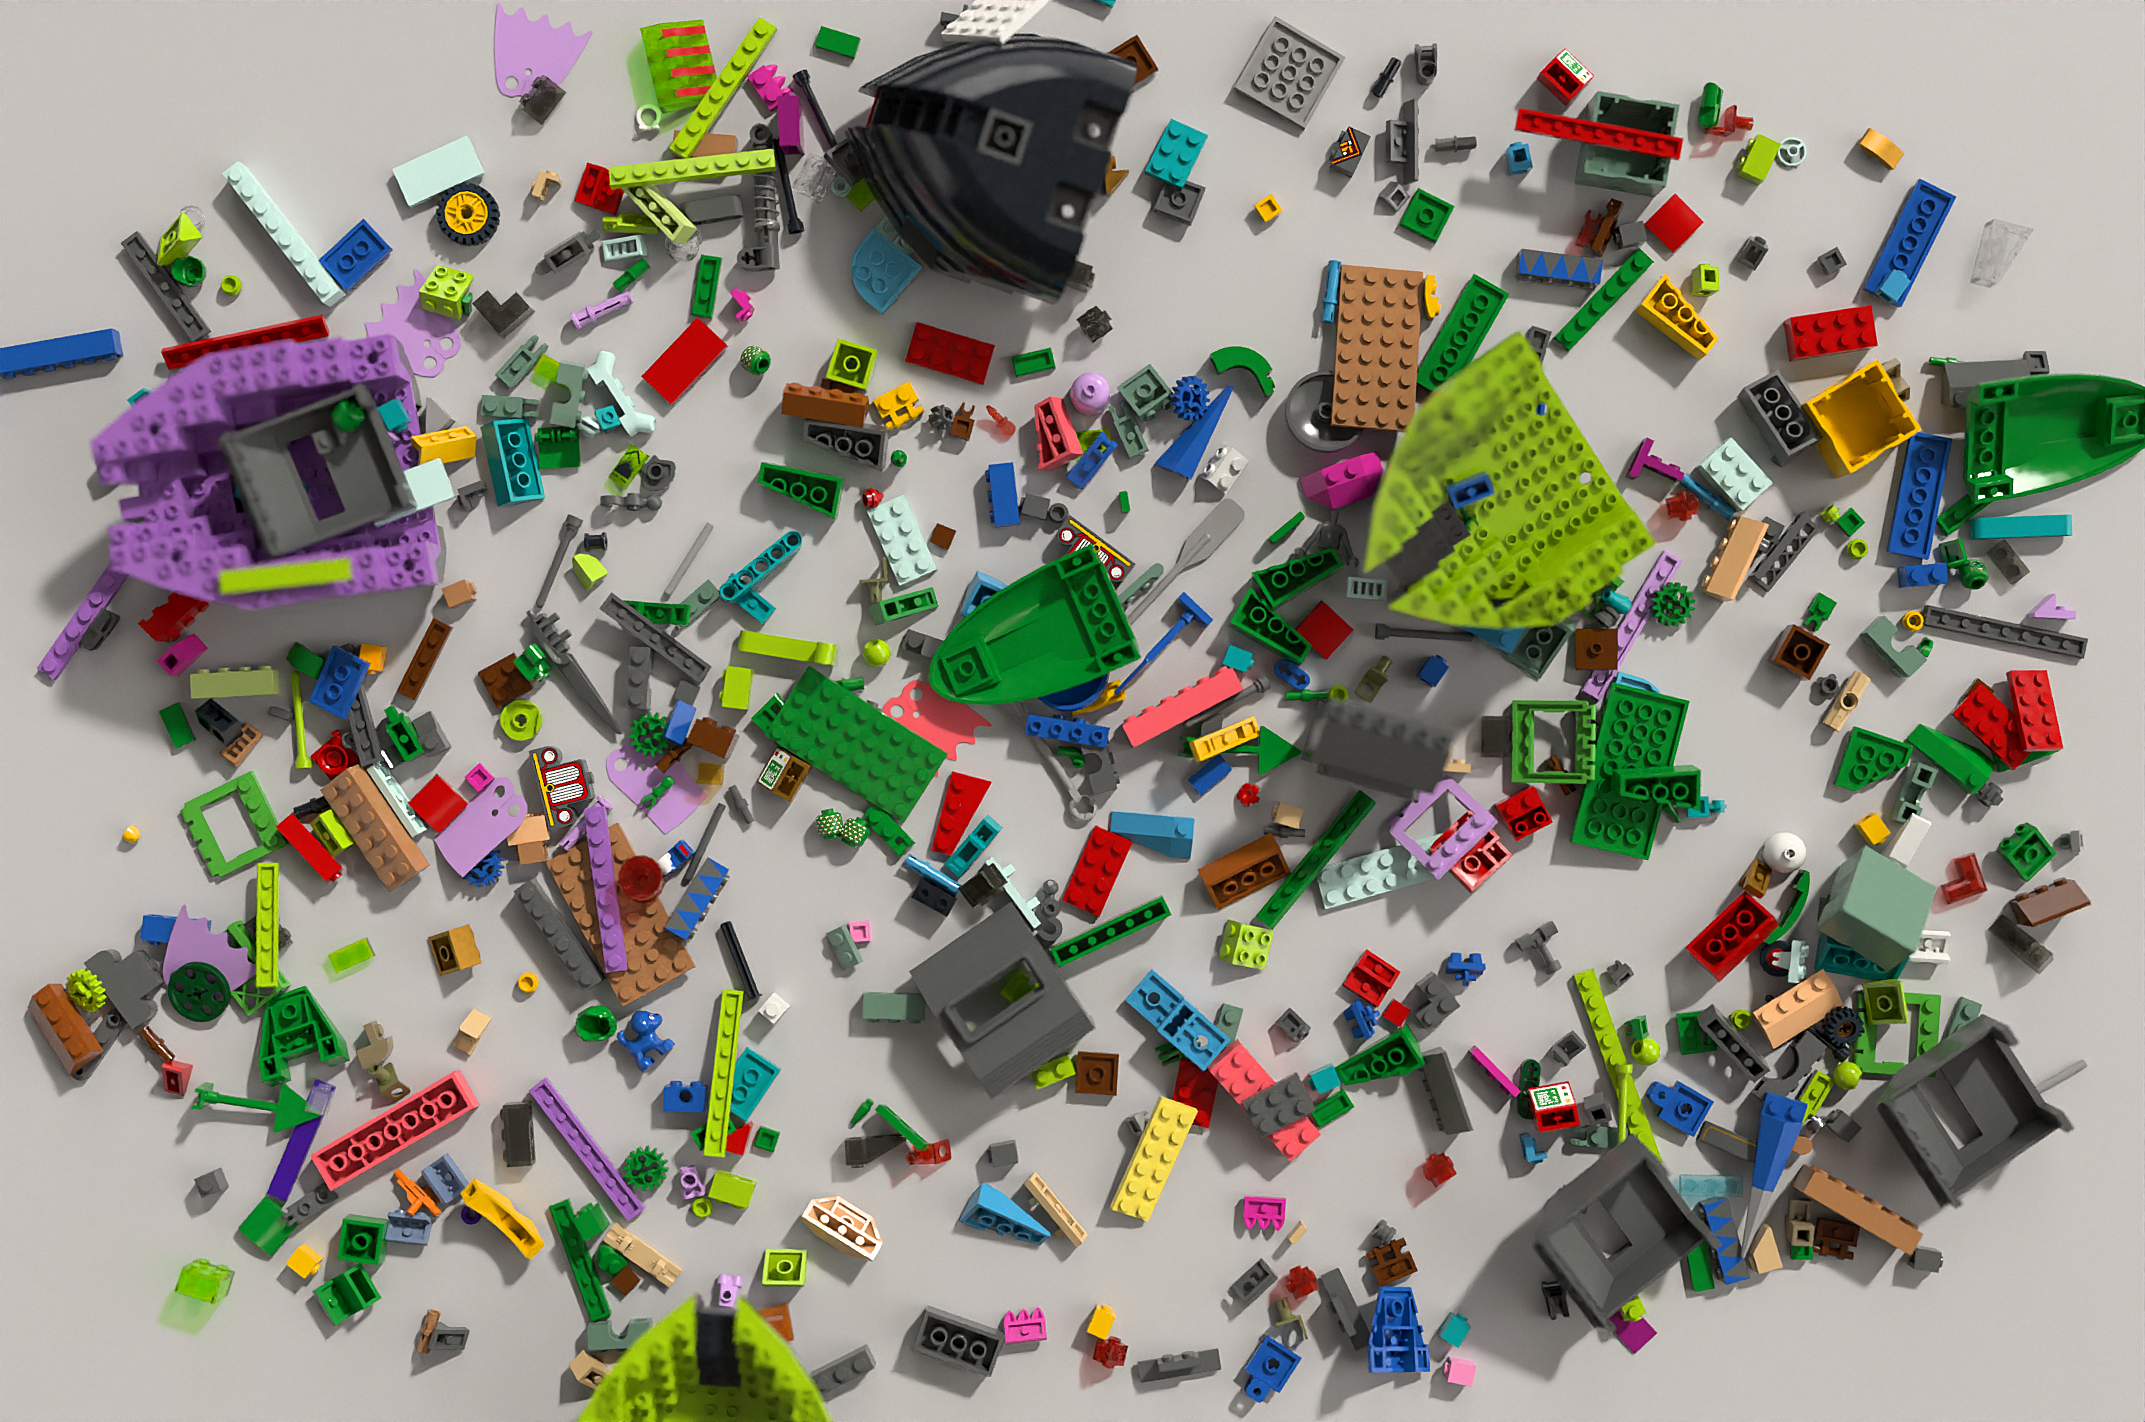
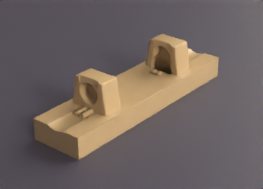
M1035 1171L1024 1183L1033 1194L1028 1202L1032 1207L1040 1203L1059 1226L1054 1232L1056 1236L1060 1239L1066 1234L1073 1244L1078 1247L1084 1242L1088 1234Z
M617 1222L614 1223L603 1239L604 1242L669 1288L683 1270Z

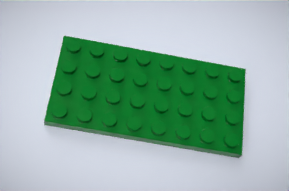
M811 666L807 667L765 734L774 742L903 823L948 755L947 752L884 712L879 711L873 705Z
M1610 682L1594 742L1596 744L1595 761L1589 762V765H1595V780H1587V784L1583 785L1569 842L1649 860L1663 803L1619 795L1612 790V770L1673 766L1690 701Z

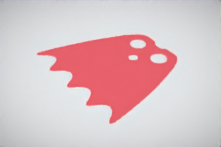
M919 680L909 682L903 688L901 696L891 698L883 707L885 714L947 752L946 758L957 760V744L961 742L975 744L974 729L977 726H992L991 723L965 704L943 698L933 690L930 684ZM914 688H919L923 692V697L919 701H914L910 697V691ZM894 705H900L904 710L903 715L899 718L891 715V708ZM914 711L920 712V716L918 718H915L913 716Z

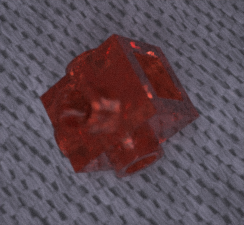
M1687 491L1677 492L1675 497L1665 499L1669 520L1679 518V521L1691 520L1693 515L1698 514L1699 501L1698 498H1695L1694 493L1688 494Z
M1444 1152L1438 1156L1436 1153L1425 1159L1427 1163L1422 1166L1424 1176L1433 1183L1435 1188L1457 1174L1453 1168L1454 1164L1451 1158L1446 1156Z
M1299 1265L1289 1270L1290 1274L1285 1277V1285L1288 1291L1292 1292L1295 1300L1318 1290L1315 1283L1316 1276L1312 1270H1309L1308 1266L1301 1268Z
M1109 1336V1339L1106 1340L1097 1339L1092 1359L1102 1363L1107 1368L1113 1369L1115 1366H1123L1128 1345L1121 1343L1120 1338Z

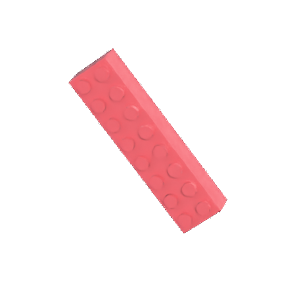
M460 1069L310 1156L328 1188L332 1191L480 1104Z

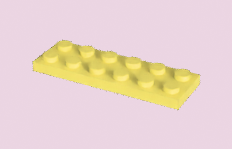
M1159 1096L1110 1205L1112 1210L1149 1221L1198 1112L1196 1108Z

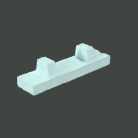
M384 761L366 769L412 838L429 829L420 815L408 804V797Z
M992 857L988 859L985 863L1031 925L1036 928L1041 922L1035 916L1032 909L1040 904L1039 900L1033 897L1026 903L1025 899L1021 897L1009 881L1010 879L1007 878V876L1015 871L1012 864L1002 869Z

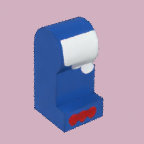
M684 839L680 840L665 856L655 863V867L664 877H667L692 857L695 852Z

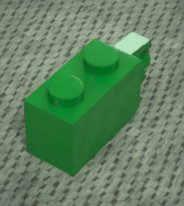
M395 706L385 709L384 711L389 718L386 721V730L405 762H412L426 754L418 741L417 731L409 716H405L403 712L399 714Z

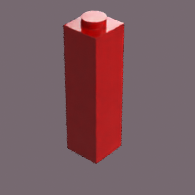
M292 813L276 826L327 883L330 881L334 883L343 875L341 871L344 869Z

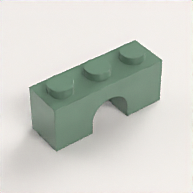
M560 361L556 383L568 386L571 391V398L565 402H553L550 424L575 428L576 423H580L582 411H578L579 403L584 402L585 391L581 390L582 383H587L588 371L585 370V365Z
M1885 615L1878 616L1860 633L1864 637V642L1879 652L1877 654L1879 658L1884 662H1888L1893 667L1892 671L1897 676L1903 678L1912 676L1927 659L1914 645L1906 646L1900 652L1896 651L1892 647L1891 640L1899 630Z
M1911 762L1888 819L1904 825L1912 814L1920 817L1923 809L1920 807L1921 798L1927 789H1931L1938 770L1919 762Z
M652 1318L631 1319L628 1323V1334L624 1336L614 1333L611 1320L590 1321L587 1325L588 1351L594 1350L595 1353L607 1352V1349H615V1352L627 1351V1348H631L640 1336L653 1326Z

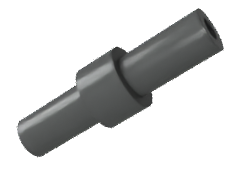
M737 786L729 787L728 789L736 802L734 805L738 811L740 810L746 823L750 824L755 821L747 807L746 799L742 798Z
M1280 826V828L1264 827V835L1272 833V835L1280 836V838H1305V829H1292L1289 826Z

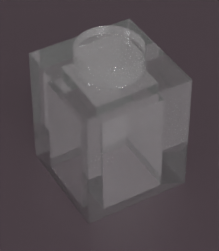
M319 1083V1086H313L305 1111L327 1116L335 1091L331 1090L332 1086Z

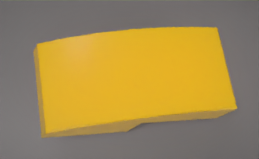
M1429 274L1425 276L1423 283V306L1427 320L1432 321L1435 316L1439 315L1441 304H1437L1438 297L1431 296V294H1435L1437 282H1434L1435 276Z

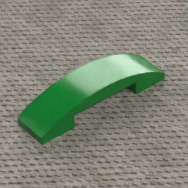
M623 600L654 624L689 626L691 605Z
M1799 870L1790 886L1797 893L1781 919L1779 926L1763 943L1771 944L1775 942L1797 921L1808 897L1810 872Z

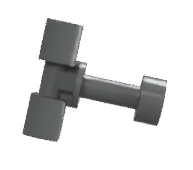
M1549 921L1538 927V931L1532 934L1526 933L1515 939L1520 951H1524L1532 946L1534 949H1539L1546 962L1544 969L1547 975L1562 968L1559 960H1553L1546 946L1549 942L1547 938L1558 933L1554 922Z

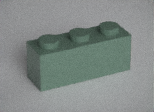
M863 993V1019H867V1022L876 1023L880 1022V1019H888V1023H900V1020H909L908 1023L919 1024L921 1020L926 1018V1001L921 993Z

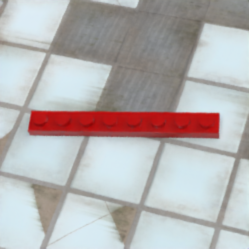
M1519 108L1517 111L1514 131L1677 161L1681 156L1684 139Z
M322 314L162 348L161 353L168 370L190 366L206 355L290 340L299 343L327 337L330 332Z

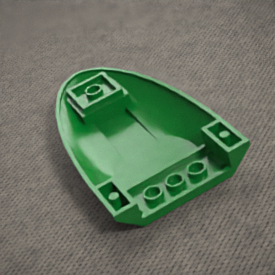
M2080 373L2032 375L1978 383L1966 398L1963 479L1973 504L2028 496L2070 485L2113 468L2145 448V386L2127 379Z
M1089 544L1021 577L991 596L959 622L941 643L932 658L929 669V683L933 690L945 699L962 704L996 705L1013 703L1075 687L1141 659L1137 639L1105 565L1094 546Z

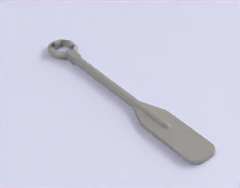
M1228 498L1222 500L1188 536L1179 562L1127 617L1130 625L1134 623L1185 567L1209 557L1242 522L1245 515L1244 510L1234 500Z
M1027 700L999 704L1003 710L1023 722L1026 726L1028 714H1030ZM1032 736L1072 798L1069 804L1071 816L1080 822L1091 820L1097 812L1095 799L1088 794H1080L1043 737ZM1082 797L1089 799L1087 802L1090 807L1093 806V812L1085 814V818L1078 817L1079 813L1076 809H1073L1074 802H1079L1082 800Z

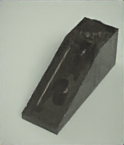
M2003 914L1988 929L2022 962L2039 975L2053 961V953Z
M902 1134L847 1137L844 1141L846 1166L851 1165V1168H862L864 1164H868L907 1139Z

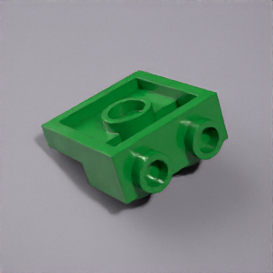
M2027 822L2018 825L2015 828V833L2010 838L2003 839L2000 842V848L1997 850L2004 861L2012 866L2025 882H2029L2057 855L2040 831Z

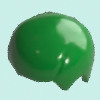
M193 256L187 258L178 257L171 265V274L181 285L195 287L205 280L206 267L201 260Z

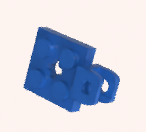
M1677 1080L1672 1089L1660 1082L1653 1081L1646 1092V1097L1661 1106L1656 1115L1657 1117L1692 1137L1695 1136L1714 1103L1711 1099ZM1688 1103L1689 1112L1682 1114L1681 1106Z
M1266 1334L1244 1368L1246 1372L1251 1374L1244 1387L1247 1396L1260 1403L1266 1398L1271 1388L1280 1393L1302 1358ZM1274 1358L1277 1359L1276 1363L1278 1366H1273L1270 1369L1268 1361ZM1255 1388H1259L1257 1392H1253Z

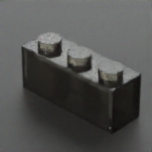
M532 1101L506 1103L500 1109V1119L504 1121V1129H502L501 1136L502 1141H505L506 1148L503 1150V1160L507 1162V1167L532 1166L536 1163Z

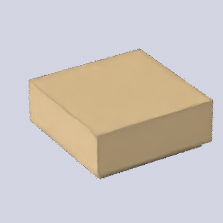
M1299 1221L1287 1235L1288 1240L1293 1244H1296L1307 1231V1227L1302 1221Z

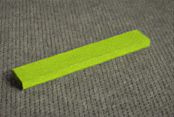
M350 558L221 571L219 572L221 593L225 594L352 580Z
M257 863L256 988L278 987L279 863Z

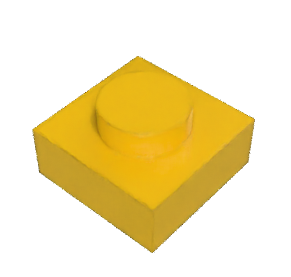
M1272 194L1254 205L1264 223H1267L1283 211Z

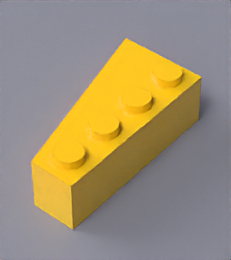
M1664 273L1634 311L1700 361L1708 354L1719 338L1706 322L1699 318L1693 306L1686 302L1681 296L1680 290L1673 286L1669 281L1670 278Z

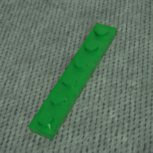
M1638 248L1553 338L1565 350L1570 351L1654 261Z

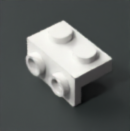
M1222 444L1216 450L1212 460L1205 465L1200 477L1211 483L1220 492L1226 494L1249 460L1233 447Z
M1923 930L1916 952L1908 960L1914 963H1950L1947 953L1951 934L1946 931Z

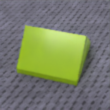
M182 212L160 237L157 264L160 266L173 264L178 257L185 258L203 238L185 213Z
M1889 979L1862 984L1869 1025L1909 1023L1902 981Z
M766 1249L762 1286L804 1287L807 1281V1249Z

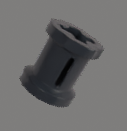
M605 532L601 535L585 533V551H590V549L607 551V534Z

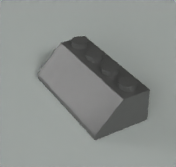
M2027 360L1943 363L1941 404L1948 408L1966 407V398L1978 383L2031 376Z
M1779 370L1744 387L1737 396L1781 465L1799 456L1823 438Z
M1437 1047L1422 1052L1425 1065L1418 1068V1070L1424 1073L1425 1080H1422L1426 1092L1430 1091L1432 1096L1429 1102L1433 1112L1437 1111L1439 1118L1436 1119L1439 1130H1443L1446 1135L1473 1131L1446 1051L1442 1047Z

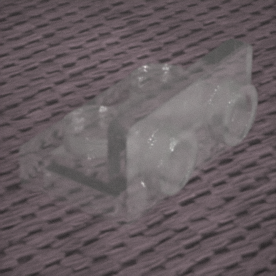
M810 152L791 189L811 198L816 203H820L832 179L835 177L836 170L825 158Z

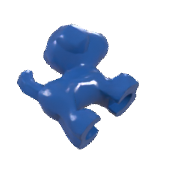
M638 1010L632 1015L630 1021L631 1029L638 1036L628 1040L625 1038L624 1031L621 1030L617 1033L616 1037L618 1042L626 1048L629 1055L635 1059L640 1071L644 1072L655 1062L653 1057L645 1056L646 1052L655 1049L660 1055H664L675 1043L669 1038L661 1040L656 1034V1029L663 1021L659 1013L654 1014Z

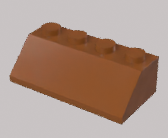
M787 383L783 391L781 414L863 428L870 404L868 396H863L860 393L851 394L838 389L826 390L819 386L808 387L802 386L799 383Z
M1272 833L1198 869L1217 910L1291 874L1282 851Z
M47 984L32 996L27 1008L69 1075L74 1074L104 1051L77 1007L70 1000V996L62 984Z

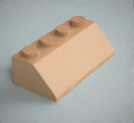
M1742 516L1735 518V520L1732 519L1727 528L1729 531L1727 538H1723L1719 545L1720 553L1718 557L1715 556L1710 564L1712 570L1702 581L1701 586H1703L1701 592L1722 602L1734 600L1769 525Z
M1824 969L1750 1015L1772 1049H1775L1825 1018L1827 1013L1831 1014L1833 1008L1837 1010V1007H1842L1843 1003L1835 985Z

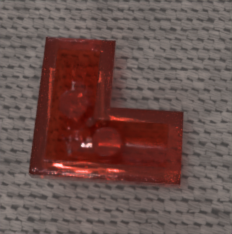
M1974 852L1953 859L1959 879L1941 885L1948 905L1988 891Z

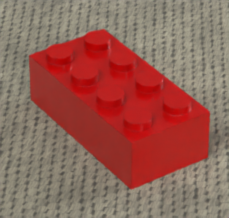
M1872 305L1790 317L1783 321L1790 362L1870 350L1878 346Z
M1744 891L1685 948L1699 965L1720 982L1763 942L1779 924L1768 910Z

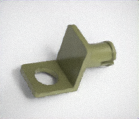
M883 558L884 578L860 580V583H867L869 585V603H876L875 594L877 602L883 601L881 584L889 581L887 558Z
M1381 656L1375 668L1371 667L1365 673L1354 693L1367 702L1372 703L1380 688L1389 679V676L1385 674L1393 663L1392 660L1387 656ZM1363 685H1370L1373 693L1371 695L1364 694L1362 691Z
M391 1062L383 1067L379 1063H373L369 1067L368 1072L376 1078L381 1093L393 1102H397L411 1092L408 1086L399 1081ZM395 1089H403L402 1092L397 1095L391 1094L392 1091Z
M1288 1297L1282 1298L1284 1307L1280 1299L1276 1300L1275 1303L1277 1304L1281 1319L1274 1323L1275 1327L1299 1320L1305 1340L1308 1339L1301 1315L1295 1316V1314H1292Z

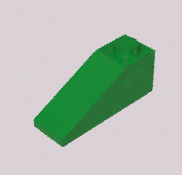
M933 587L879 601L869 607L875 626L939 606Z

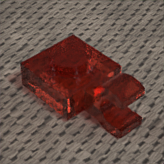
M1591 210L1586 212L1585 221L1577 238L1576 246L1583 248L1587 243H1591L1594 236L1592 231L1593 225H1596L1601 220L1602 214L1599 213L1596 219L1593 220L1590 218Z

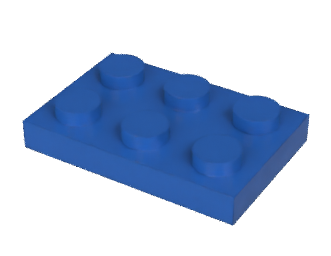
M362 219L318 261L345 290L350 291L393 249L365 219Z
M333 645L309 702L341 719H346L371 663L339 646Z

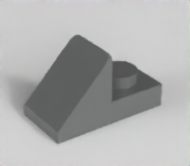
M908 629L902 649L933 658L943 640Z
M438 1322L434 1327L428 1348L430 1350H464L470 1330L466 1327H448L442 1322Z

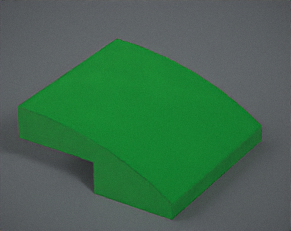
M264 1196L239 1225L238 1229L254 1244L272 1256L298 1225L295 1222L288 1227L286 1223L293 1218L289 1216L283 1220L282 1216L286 1213L282 1211V1207Z

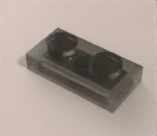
M2005 539L1986 552L2011 585L2017 583L2030 572Z

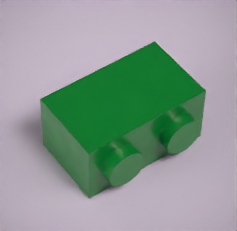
M590 1202L581 1207L576 1212L577 1216L573 1219L584 1242L603 1232L610 1225L599 1202L594 1205Z

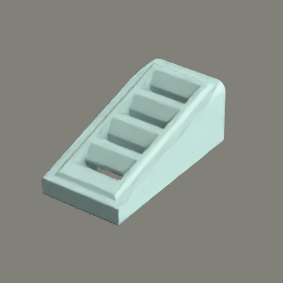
M643 235L602 241L605 262L648 256L646 237ZM628 243H630L631 253L628 251ZM619 244L622 245L623 254H620ZM611 245H614V256H612Z
M1347 577L1345 598L1387 601L1388 580ZM1354 582L1358 583L1357 594H1353ZM1362 583H1365V594H1361ZM1370 583L1373 584V595H1369ZM1378 584H1382L1381 596H1377Z

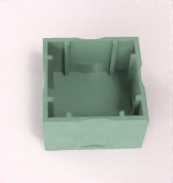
M1597 91L1587 104L1585 120L1674 136L1680 105L1655 100H1637L1625 95ZM1581 143L1574 184L1655 197L1666 187L1671 159Z
M1865 845L1839 866L1831 888L1830 899L1823 909L1816 929L1841 944L1853 948L1866 959L1889 971L1916 952L1937 887Z

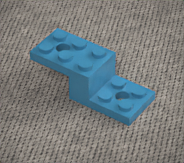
M1153 969L1147 973L1125 999L1126 1002L1152 1023L1158 1032L1203 1071L1231 1041L1226 1034L1200 1013L1198 1008ZM1152 992L1160 995V1000L1155 1004L1148 1001V996ZM1205 1036L1208 1040L1206 1046H1197V1037Z

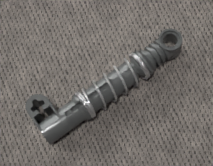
M755 124L750 130L752 151L773 149L772 132L764 124ZM760 132H766V137L763 140L757 139V135ZM776 171L751 175V177H754L752 188H755V196L752 198L755 199L756 208H753V210H756V219L754 221H757V223L754 224V228L758 236V247L744 248L737 255L738 264L748 272L780 269L778 245L780 223L777 221V216L780 213L776 210L779 201L776 200L775 196L778 193V190L775 188L777 179L771 175ZM756 253H759V266H757L754 260H750L749 264L745 262V260H748V256L757 259Z

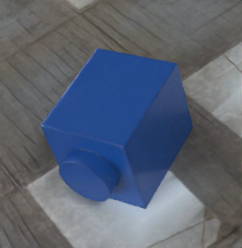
M1433 655L1429 656L1416 677L1431 687H1436L1449 668L1445 664L1447 661L1439 655L1435 657Z

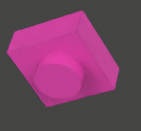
M479 763L465 776L467 781L478 792H481L495 779L482 763Z

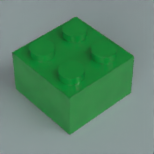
M353 1214L343 1218L337 1260L379 1265L385 1261L387 1249L385 1237L389 1219Z

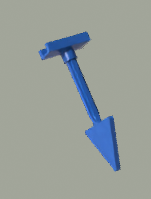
M1185 592L1175 600L1185 610L1180 616L1181 619L1148 652L1143 662L1114 691L1116 695L1147 663L1152 661L1186 624L1189 625L1193 620H1196L1205 629L1213 621Z

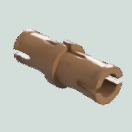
M433 1309L428 1310L424 1326L420 1330L421 1336L416 1351L424 1354L430 1352L428 1346L441 1312Z

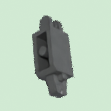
M594 230L589 234H586L585 231L578 232L545 252L544 259L538 262L535 267L537 275H545V273L547 274L552 270L556 274L587 255L594 248L593 242L601 237L598 231Z

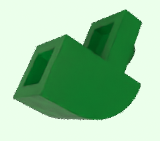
M295 642L286 657L291 666L317 680L327 660L298 642Z

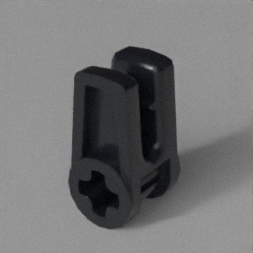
M1558 1280L1548 1283L1542 1281L1541 1287L1549 1318L1551 1320L1557 1319V1311L1554 1304V1299L1558 1298V1306L1563 1317H1570L1566 1291Z

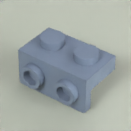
M448 1153L421 1171V1174L443 1205L460 1195L469 1184Z
M403 1210L388 1212L389 1224L385 1237L386 1242L428 1246L433 1222L426 1213L416 1212L413 1217H410Z

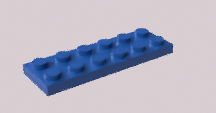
M1922 179L1916 181L1863 288L1864 291L1877 296L1874 292L1885 276L1894 269L1896 271L1900 270L1911 281L1897 302L1893 303V305L1899 308L1902 307L1956 196Z
M1917 432L1908 438L1886 552L1929 560L1952 443L1951 438Z

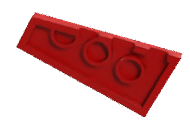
M952 771L931 851L952 855L989 789L991 781Z

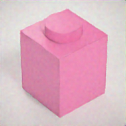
M1449 1356L1448 1362H1445L1443 1366V1374L1446 1380L1472 1387L1476 1370L1474 1362Z

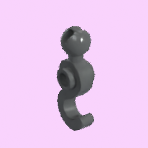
M627 493L626 497L615 495L600 496L601 506L613 507L614 504L625 506L629 511H639V507L643 506L656 511L662 506V501L657 495H651L648 498H642L638 493Z
M1049 879L1044 882L1042 887L1046 894V899L1041 903L1040 910L1048 921L1055 924L1056 931L1053 934H1047L1043 929H1040L1039 935L1044 940L1054 941L1060 937L1063 928L1060 920L1056 918L1061 909L1060 903L1055 899L1059 886L1055 880ZM1048 881H1053V885L1049 886Z

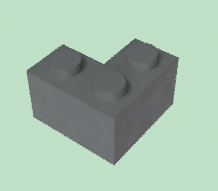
M1431 971L1416 983L1428 1001L1412 1013L1427 1031H1430L1460 1007L1459 1003L1434 972Z

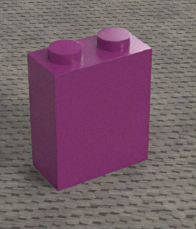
M783 93L782 96H777L780 148L784 155L805 154L802 104L798 95Z

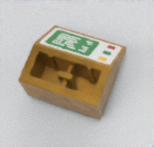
M776 746L757 782L788 802H793L813 766Z

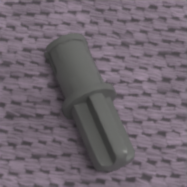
M1454 136V138L1435 139L1436 152L1453 150L1457 152V150L1475 149L1477 146L1475 136L1458 138Z

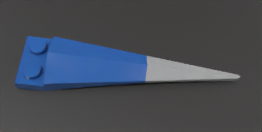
M1767 1091L1765 1092L1759 1114L1752 1183L1740 1254L1742 1259L1748 1251L1800 1133L1808 1106L1806 1102Z

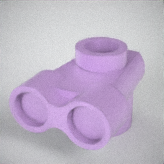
M695 1164L680 1168L681 1184L683 1186L680 1189L682 1199L705 1195L707 1193L705 1184L701 1183Z
M719 1275L717 1283L720 1286L718 1307H734L738 1289L742 1288V1277ZM731 1294L729 1299H725L723 1296Z

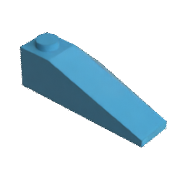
M976 571L967 589L961 614L967 616L975 608L1008 585L980 571Z
M1112 811L1110 832L1166 856L1190 859L1195 818Z
M984 1183L973 1192L960 1218V1222L977 1230L985 1231V1228L996 1230L997 1235L1012 1234L1015 1235L1017 1240L1037 1245L1045 1242L1051 1234L1005 1194Z

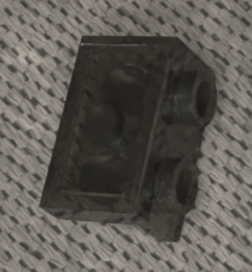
M544 75L538 76L531 85L533 88L529 93H525L519 100L521 104L518 106L519 109L541 125L567 93Z

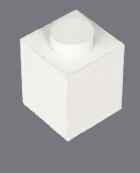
M773 993L758 1011L775 1024L790 1005L776 993Z

